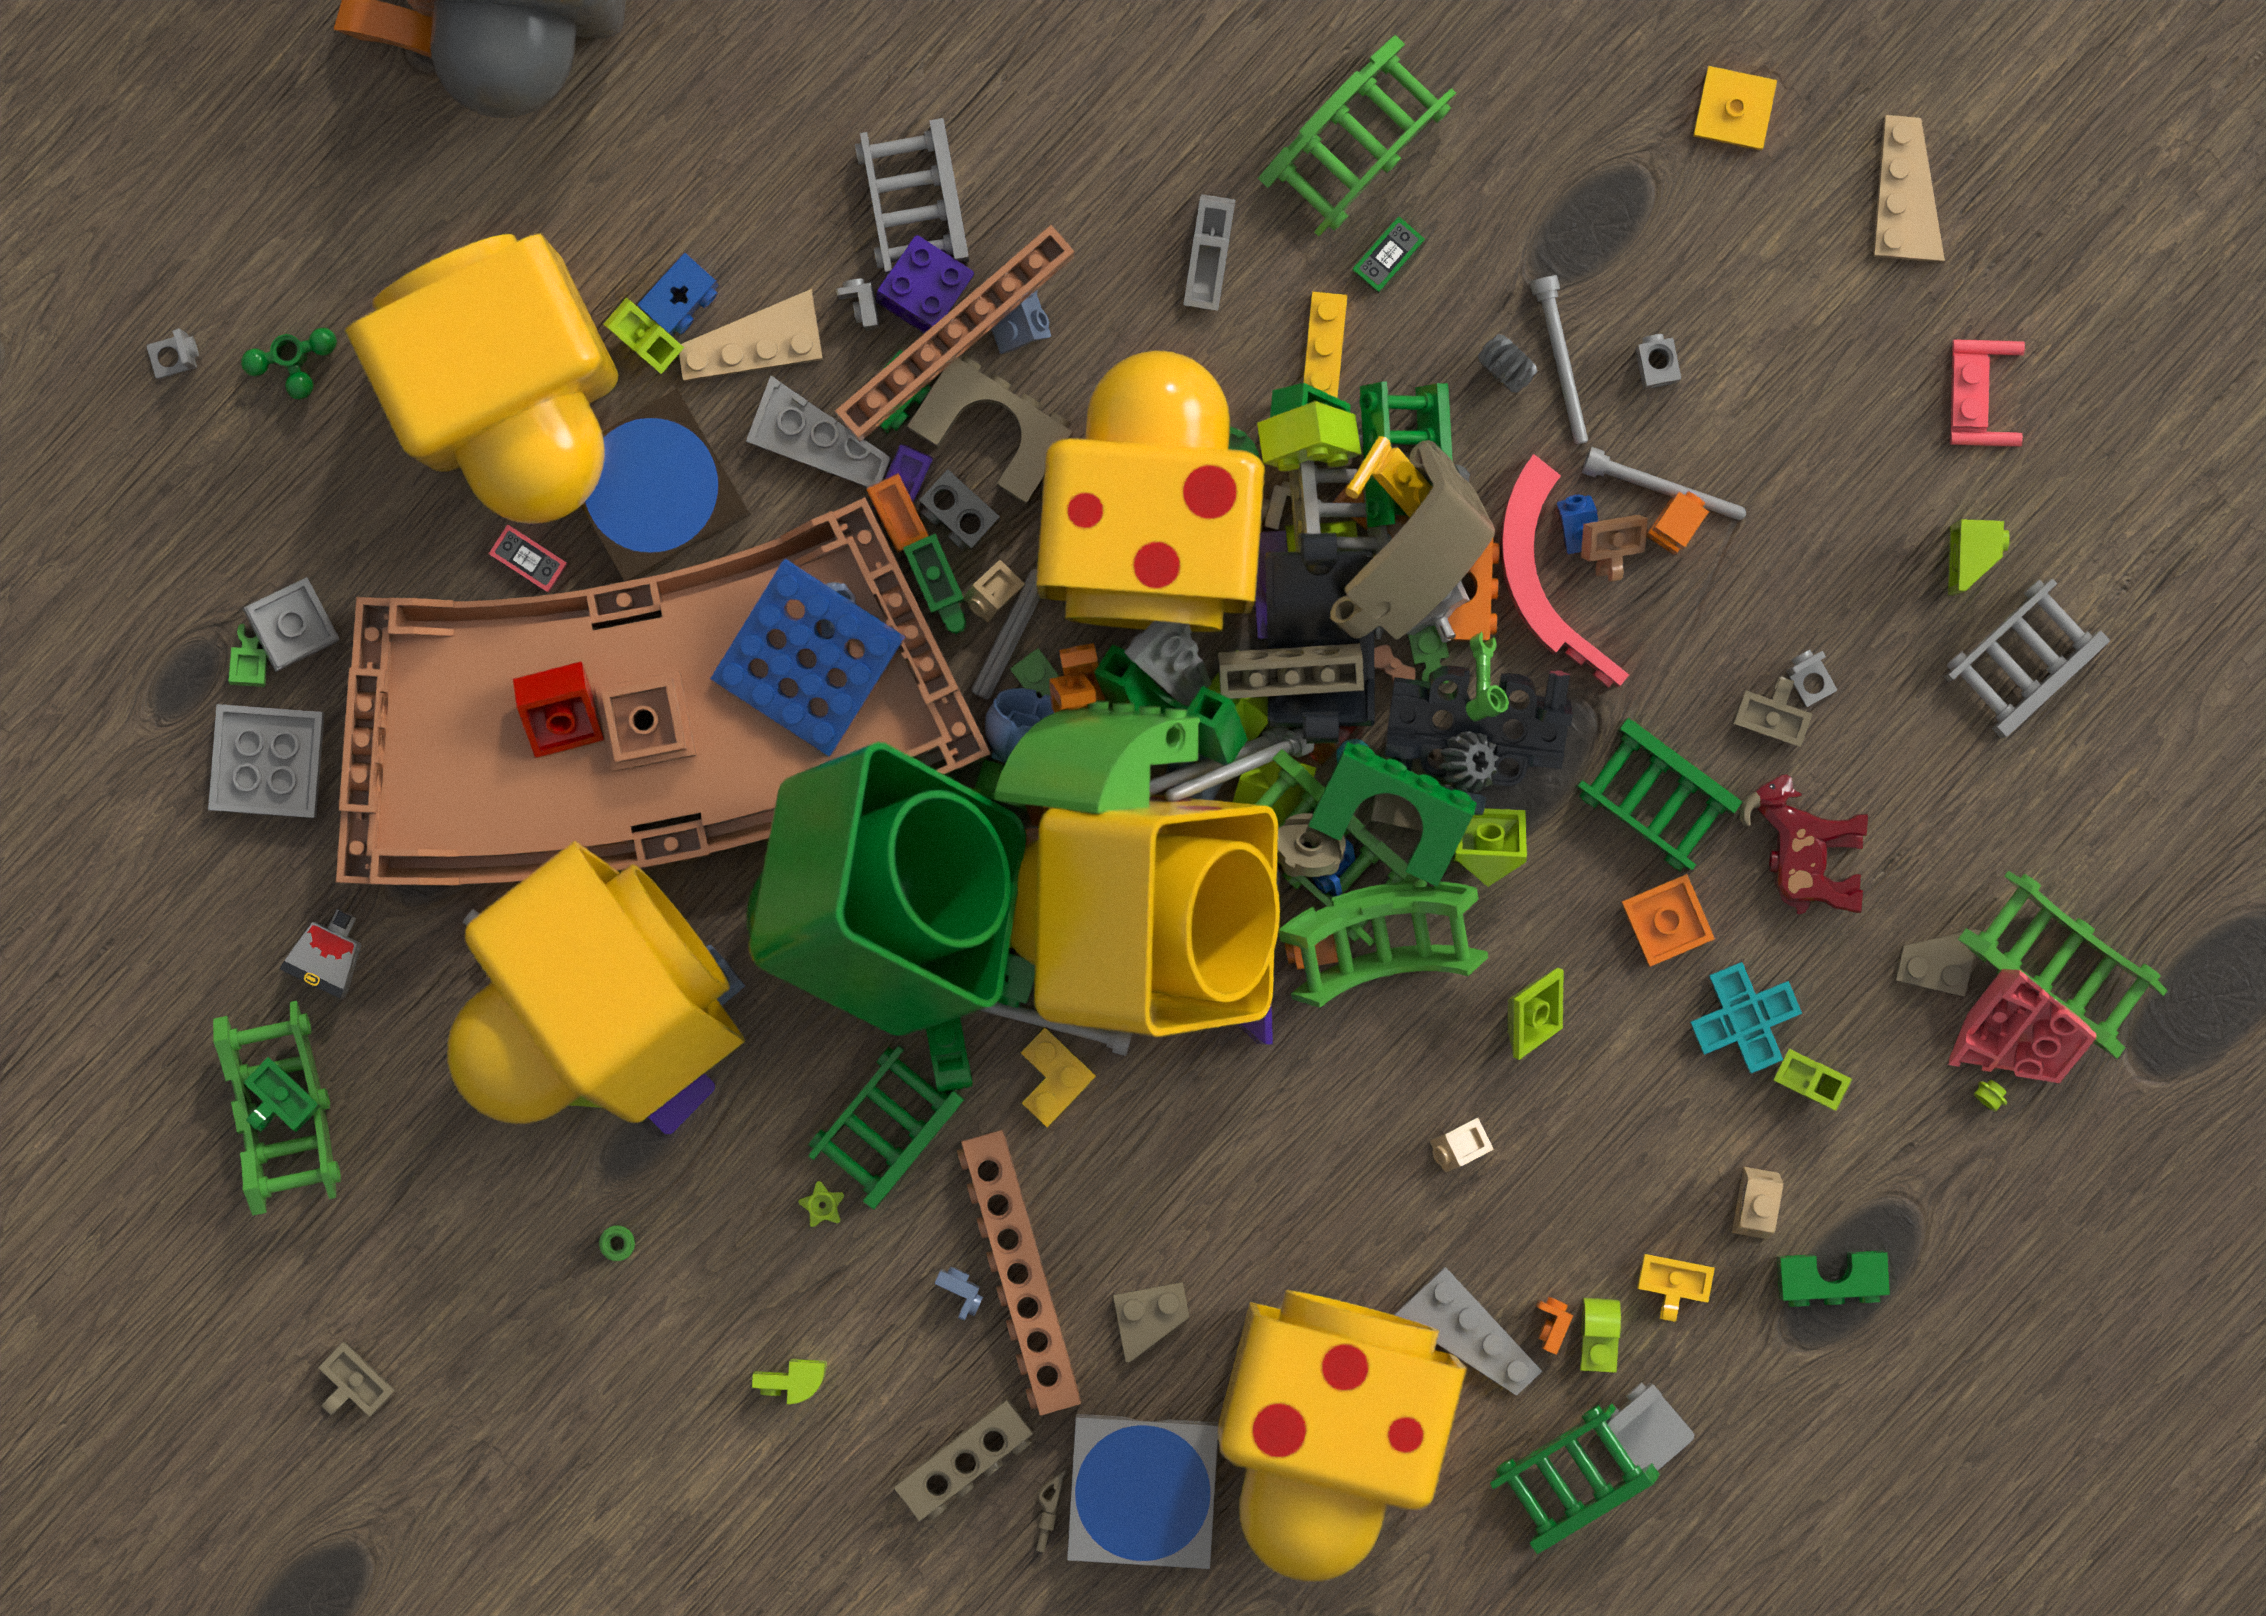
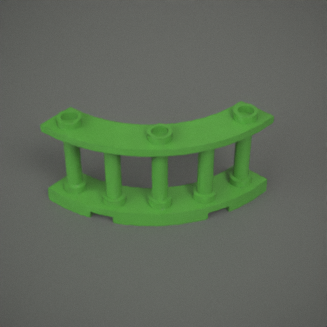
M1396 35L1370 57V62L1360 72L1356 71L1299 130L1300 134L1288 148L1285 146L1258 177L1267 188L1278 179L1282 183L1287 181L1325 218L1314 231L1318 236L1322 235L1329 227L1333 231L1337 230L1348 218L1345 210L1382 170L1389 173L1401 160L1398 153L1432 120L1439 123L1452 109L1448 105V102L1456 94L1452 88L1438 100L1399 63L1401 59L1397 54L1405 44ZM1380 72L1386 75L1390 73L1428 109L1416 122L1376 85L1377 80L1375 77ZM1358 93L1362 97L1367 95L1405 131L1389 150L1348 113L1350 109L1346 105ZM1331 121L1335 125L1339 123L1378 160L1361 179L1354 175L1321 143L1322 138L1319 134ZM1303 152L1307 155L1312 153L1350 189L1336 207L1332 206L1296 171L1297 166L1293 163Z
M1283 749L1273 757V760L1282 769L1278 773L1280 777L1255 804L1272 807L1290 786L1294 788L1297 784L1305 791L1301 796L1303 800L1278 826L1279 829L1285 825V820L1296 814L1310 813L1315 809L1325 789L1301 764ZM1354 815L1352 816L1344 837L1350 833L1363 847L1359 850L1361 854L1339 877L1343 894L1371 863L1375 865L1378 860L1391 870L1387 875L1389 879L1385 884L1414 881L1415 887H1425L1427 885L1424 880L1405 872L1407 863L1382 841L1380 842ZM1285 872L1281 875L1295 889L1302 885L1325 907L1332 905L1331 898L1333 896L1329 892L1323 894L1305 876L1291 877ZM1371 919L1346 927L1348 937L1354 942L1360 937L1371 946L1375 941L1363 930Z
M2008 871L2004 877L2017 890L1986 932L1981 931L1977 935L1966 928L1958 940L1980 960L1990 962L1998 969L1996 972L1998 974L2002 969L2021 970L2020 966L2023 963L2020 960L2051 918H2053L2070 931L2071 934L2040 976L2035 975L2032 978L2023 970L2021 971L2050 996L2080 1017L2096 1033V1039L2093 1043L2118 1059L2126 1047L2116 1039V1036L2119 1034L2116 1030L2148 987L2162 996L2166 994L2168 990L2158 981L2161 975L2144 963L2141 967H2138L2092 935L2095 929L2082 919L2072 920L2038 891L2041 885L2026 874H2023L2020 878ZM2030 899L2040 908V911L2009 952L2005 951L2002 954L1996 948L1999 944L1997 939L2026 900ZM2084 942L2104 956V958L2073 1000L2068 999L2065 1003L2050 992L2053 988L2051 984L2080 944ZM2117 965L2136 978V980L2105 1022L2101 1021L2097 1025L2084 1016L2086 1012L2084 1008Z
M1414 881L1387 883L1354 890L1331 898L1332 905L1316 912L1313 907L1302 912L1279 929L1281 942L1301 948L1307 979L1305 983L1291 993L1292 999L1321 1008L1340 993L1361 983L1383 976L1387 977L1398 973L1414 971H1439L1469 976L1489 958L1487 951L1468 947L1463 913L1479 899L1477 888L1440 881L1438 887H1415ZM1411 913L1417 945L1391 948L1385 916ZM1426 913L1449 916L1454 945H1431ZM1371 919L1377 952L1352 959L1346 927ZM1333 934L1339 964L1320 973L1314 945Z
M297 1001L290 1002V1021L243 1031H239L237 1028L232 1029L228 1016L213 1019V1042L218 1053L225 1081L231 1080L236 1100L231 1101L236 1130L238 1134H243L245 1152L240 1153L243 1192L252 1216L267 1213L266 1198L271 1197V1193L323 1182L329 1199L336 1198V1183L341 1182L339 1165L337 1161L333 1162L325 1111L330 1109V1099L327 1089H321L308 1038V1035L311 1034L308 1014H301ZM293 1034L300 1056L274 1062L286 1073L304 1070L309 1095L321 1106L313 1114L316 1134L265 1145L264 1142L259 1143L257 1130L246 1121L248 1116L259 1106L257 1103L252 1104L249 1089L243 1083L260 1065L251 1067L248 1064L242 1065L239 1050L242 1049V1045ZM318 1148L320 1168L272 1179L264 1176L262 1164L268 1163V1159Z

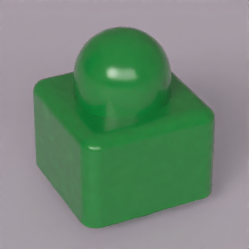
M875 742L789 776L781 783L777 792L763 872L756 880L747 903L746 923L750 939V955L754 963L763 971L894 1036H905L991 1007L999 1001L1002 994L1018 895V876L1026 846L1025 828L1018 816L1012 811L883 742Z

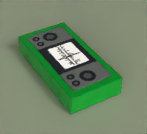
M1398 216L1354 266L1352 271L1379 293L1420 247L1425 238Z

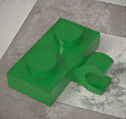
M269 1057L243 1082L263 1101L246 1119L259 1132H262L270 1124L275 1114L293 1131L297 1132L321 1107Z

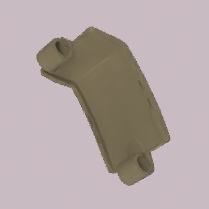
M1430 440L1422 441L1413 448L1410 454V462L1429 482L1433 483L1432 490L1393 539L1345 587L1347 596L1339 598L1331 608V620L1350 637L1361 638L1378 626H1381L1393 638L1400 639L1424 619L1453 590L1494 537V526L1476 490L1458 473L1450 457Z

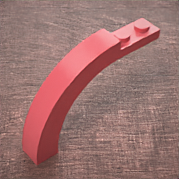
M1533 454L1520 472L1511 490L1502 521L1500 540L1501 562L1510 597L1527 628L1553 655L1562 645L1566 646L1568 649L1565 654L1580 666L1586 662L1596 670L1593 676L1608 688L1612 684L1618 688L1627 679L1629 674L1569 627L1555 612L1541 587L1534 560L1535 529L1542 505L1561 475Z

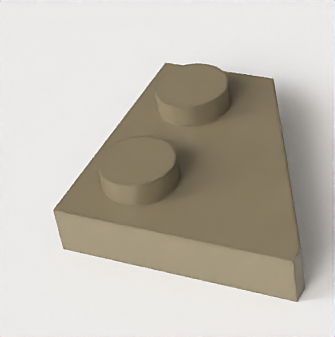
M1970 930L1977 935L1980 934V930ZM1963 932L1904 945L1901 949L1894 980L1965 997L1975 954L1958 940Z
M1183 1282L1113 1294L1126 1363L1134 1360L1189 1318Z

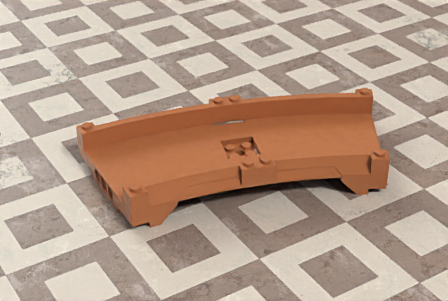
M864 497L834 512L830 511L814 518L773 541L703 564L636 580L565 593L482 601L455 602L453 600L356 597L351 668L349 667L339 802L341 818L336 882L370 885L440 886L518 882L525 880L574 841L617 871L624 870L631 864L636 865L640 869H647L713 856L712 852L768 839L779 786L786 778L875 742L886 743L945 776L992 757V754L906 582L872 509ZM785 559L824 584L834 582L846 584L855 595L857 606L905 636L902 644L830 757L710 679L770 580ZM790 600L787 604V611L790 616L794 618H802L804 616L805 608L800 601ZM662 613L660 618L593 631L594 626L629 621ZM819 620L817 623V631L822 636L821 624ZM773 629L769 633V641L773 646L782 648L786 645L787 639L783 631ZM850 639L847 643V650L853 657H862L865 653V646L858 639ZM801 649L799 652V661L802 665L806 667L815 666L817 658L812 650ZM753 659L751 671L758 677H765L768 674V665L762 659ZM582 661L591 685L604 740L535 758L516 707L513 679ZM833 668L829 671V680L834 686L842 687L846 684L847 677L844 671L838 668ZM791 678L782 679L780 684L782 692L787 696H796L798 693L797 683ZM813 698L811 700L810 707L814 714L818 716L827 714L828 704L824 699ZM642 711H650L654 717L652 727L645 731L639 730L635 724L636 716ZM701 813L702 819L632 833L631 826Z

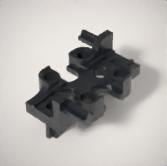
M1451 665L1441 666L1432 673L1430 682L1394 677L1385 739V756L1392 757V759L1401 762L1406 766L1407 770H1412L1413 759L1421 758V766L1425 772L1431 776L1444 778L1446 769L1439 767V765L1445 762V759L1434 761L1428 755L1434 749L1443 750L1448 748L1447 739L1457 737V734H1461V732L1487 735V742L1496 744L1493 755L1500 757V759L1494 764L1499 773L1491 776L1492 784L1514 786L1524 779L1527 769L1530 767L1562 769L1568 726H1571L1573 717L1571 700H1566L1570 680L1569 673H1563L1560 670L1555 672L1549 671L1545 697L1536 696L1535 685L1527 676L1501 673L1499 687L1504 690L1508 697V708L1495 717L1487 716L1480 721H1473L1466 712L1467 703L1472 701L1467 692L1470 669ZM1444 681H1452L1458 686L1452 693H1443L1438 687ZM1515 690H1523L1528 694L1527 699L1519 703L1513 702L1509 696ZM1439 710H1446L1452 714L1453 721L1447 727H1438L1432 720L1433 715ZM1510 719H1516L1523 724L1524 728L1520 735L1511 737L1504 733V724ZM1506 758H1512L1518 762L1517 766L1512 770L1502 769L1499 763Z

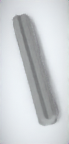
M1037 569L1030 571L1025 585L1022 587L971 688L975 695L983 699H989L1040 600L1036 587Z

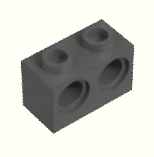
M948 469L919 500L920 504L924 506L920 512L935 526L939 522L945 525L950 530L946 536L961 550L967 546L973 551L1001 520L1000 516ZM941 492H950L955 497L954 505L948 510H940L935 506V498ZM973 515L980 519L981 526L976 533L967 534L962 531L961 522L966 516Z

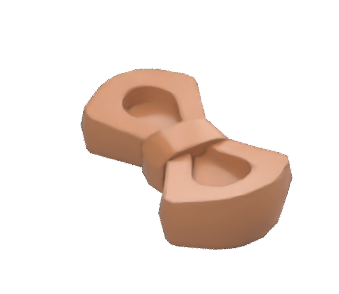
M1384 644L1374 647L1375 669H1382L1387 675L1391 676L1392 685L1394 684V677L1416 679L1415 668L1402 664L1398 658L1394 657L1389 645Z

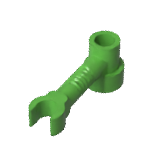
M1482 632L1470 639V647L1473 651V657L1476 659V698L1467 703L1466 712L1473 721H1480L1487 716L1495 717L1506 711L1509 705L1508 697L1504 690L1496 685L1490 686V659L1493 657V651L1496 649V640L1493 637L1483 643Z

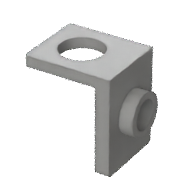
M179 328L173 330L174 337L147 345L153 371L157 379L197 368L195 357H198L199 353L193 336L189 337L186 332ZM166 347H172L178 352V361L172 367H163L158 359L160 351Z
M1811 650L1800 654L1792 659L1795 666L1786 670L1790 679L1794 681L1793 685L1806 707L1837 691L1835 684L1821 661L1826 657L1823 651L1815 655L1812 654ZM1810 673H1816L1823 679L1824 686L1817 694L1807 692L1803 686L1804 678Z

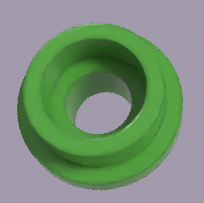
M619 1225L611 1226L602 1233L599 1247L602 1254L609 1260L622 1261L632 1254L635 1248V1239L632 1232L626 1227ZM615 1236L621 1237L624 1241V1246L620 1250L614 1249L611 1245V1240Z

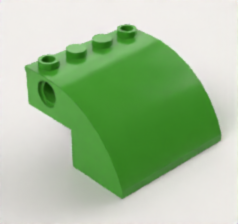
M1096 700L1095 703L1087 704V707L1076 710H1060L1036 723L1019 740L1009 755L999 777L995 790V800L1091 813L1149 808L1150 765L1198 761V723H1200V717L1186 716V709H1165V714L1160 713L1159 706H1139V711L1134 710L1135 704L1114 703L1113 708H1110L1109 701Z

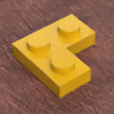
M1046 1028L1021 1052L1046 1077L1022 1104L1048 1127L1096 1075Z

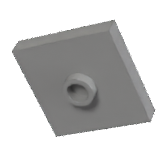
M307 577L243 608L275 672L340 640Z

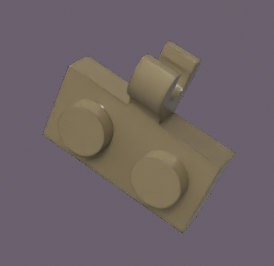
M1780 676L1777 679L1772 699L1744 690L1733 724L1801 747L1812 713L1786 705L1794 681Z
M342 1342L318 1367L339 1387L321 1405L330 1415H334L350 1398L370 1417L396 1391L345 1342Z

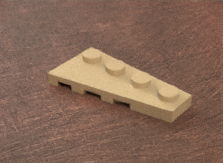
M1885 115L1873 257L1941 263L1945 261L1921 118Z
M812 289L682 343L681 345L684 348L679 353L684 382L823 360Z

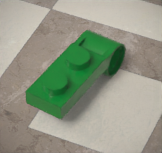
M961 1017L926 1028L938 1093L973 1087Z

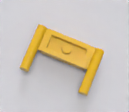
M1379 436L1345 492L1351 498H1358L1372 475L1411 518L1433 487L1398 447L1391 448L1390 441L1383 436Z

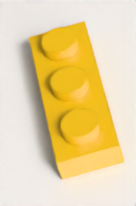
M1312 292L1303 383L1337 398L1347 295Z

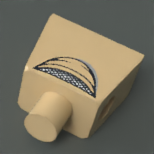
M1743 1167L1732 1233L1768 1239L1775 1233L1783 1191V1181L1779 1173Z

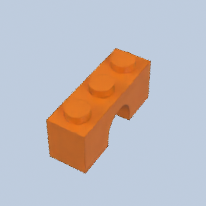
M1679 491L1665 505L1646 533V537L1672 555H1675L1687 545L1709 513V511L1703 508L1705 502L1692 492L1687 491L1686 494H1683Z
M1493 539L1467 572L1475 584V594L1472 600L1455 609L1451 616L1448 617V621L1456 635L1451 641L1470 642L1471 637L1482 632L1483 642L1490 639V635H1496L1497 614L1491 613V599H1498V578H1492V565L1499 564L1500 545L1499 543H1493Z

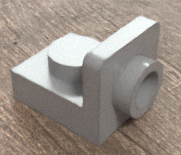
M853 279L843 282V287L836 289L839 300L859 298L858 302H853L856 323L863 322V327L866 331L880 329L874 289L871 283L864 284V279Z

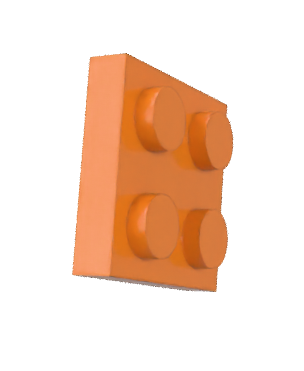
M1687 874L1621 901L1648 967L1715 939Z

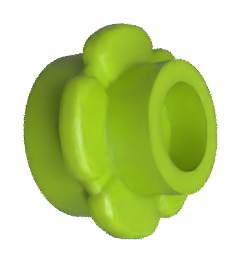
M1991 1079L1987 1083L1983 1081L1978 1083L1979 1088L1975 1091L1974 1096L1984 1106L1996 1112L2001 1105L2005 1106L2007 1104L2006 1099L2003 1098L2007 1092L1998 1083Z

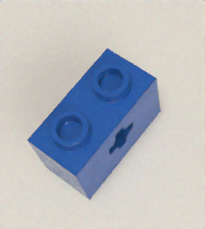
M684 253L637 305L672 337L676 332L681 335L693 323L694 318L692 314L700 306L705 309L716 298L718 292L715 289L719 284ZM688 290L686 293L688 302L683 304L679 301L674 305L676 299L673 294L676 291L684 293Z

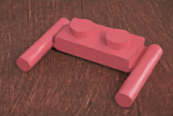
M1953 339L1950 445L2022 446V433L1987 432L1990 357L1988 355H2024V341Z

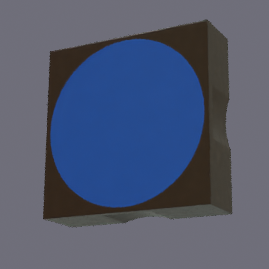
M677 389L602 432L605 448L603 471L596 488L581 507L624 581L645 577L672 561L689 546L708 540L751 515Z

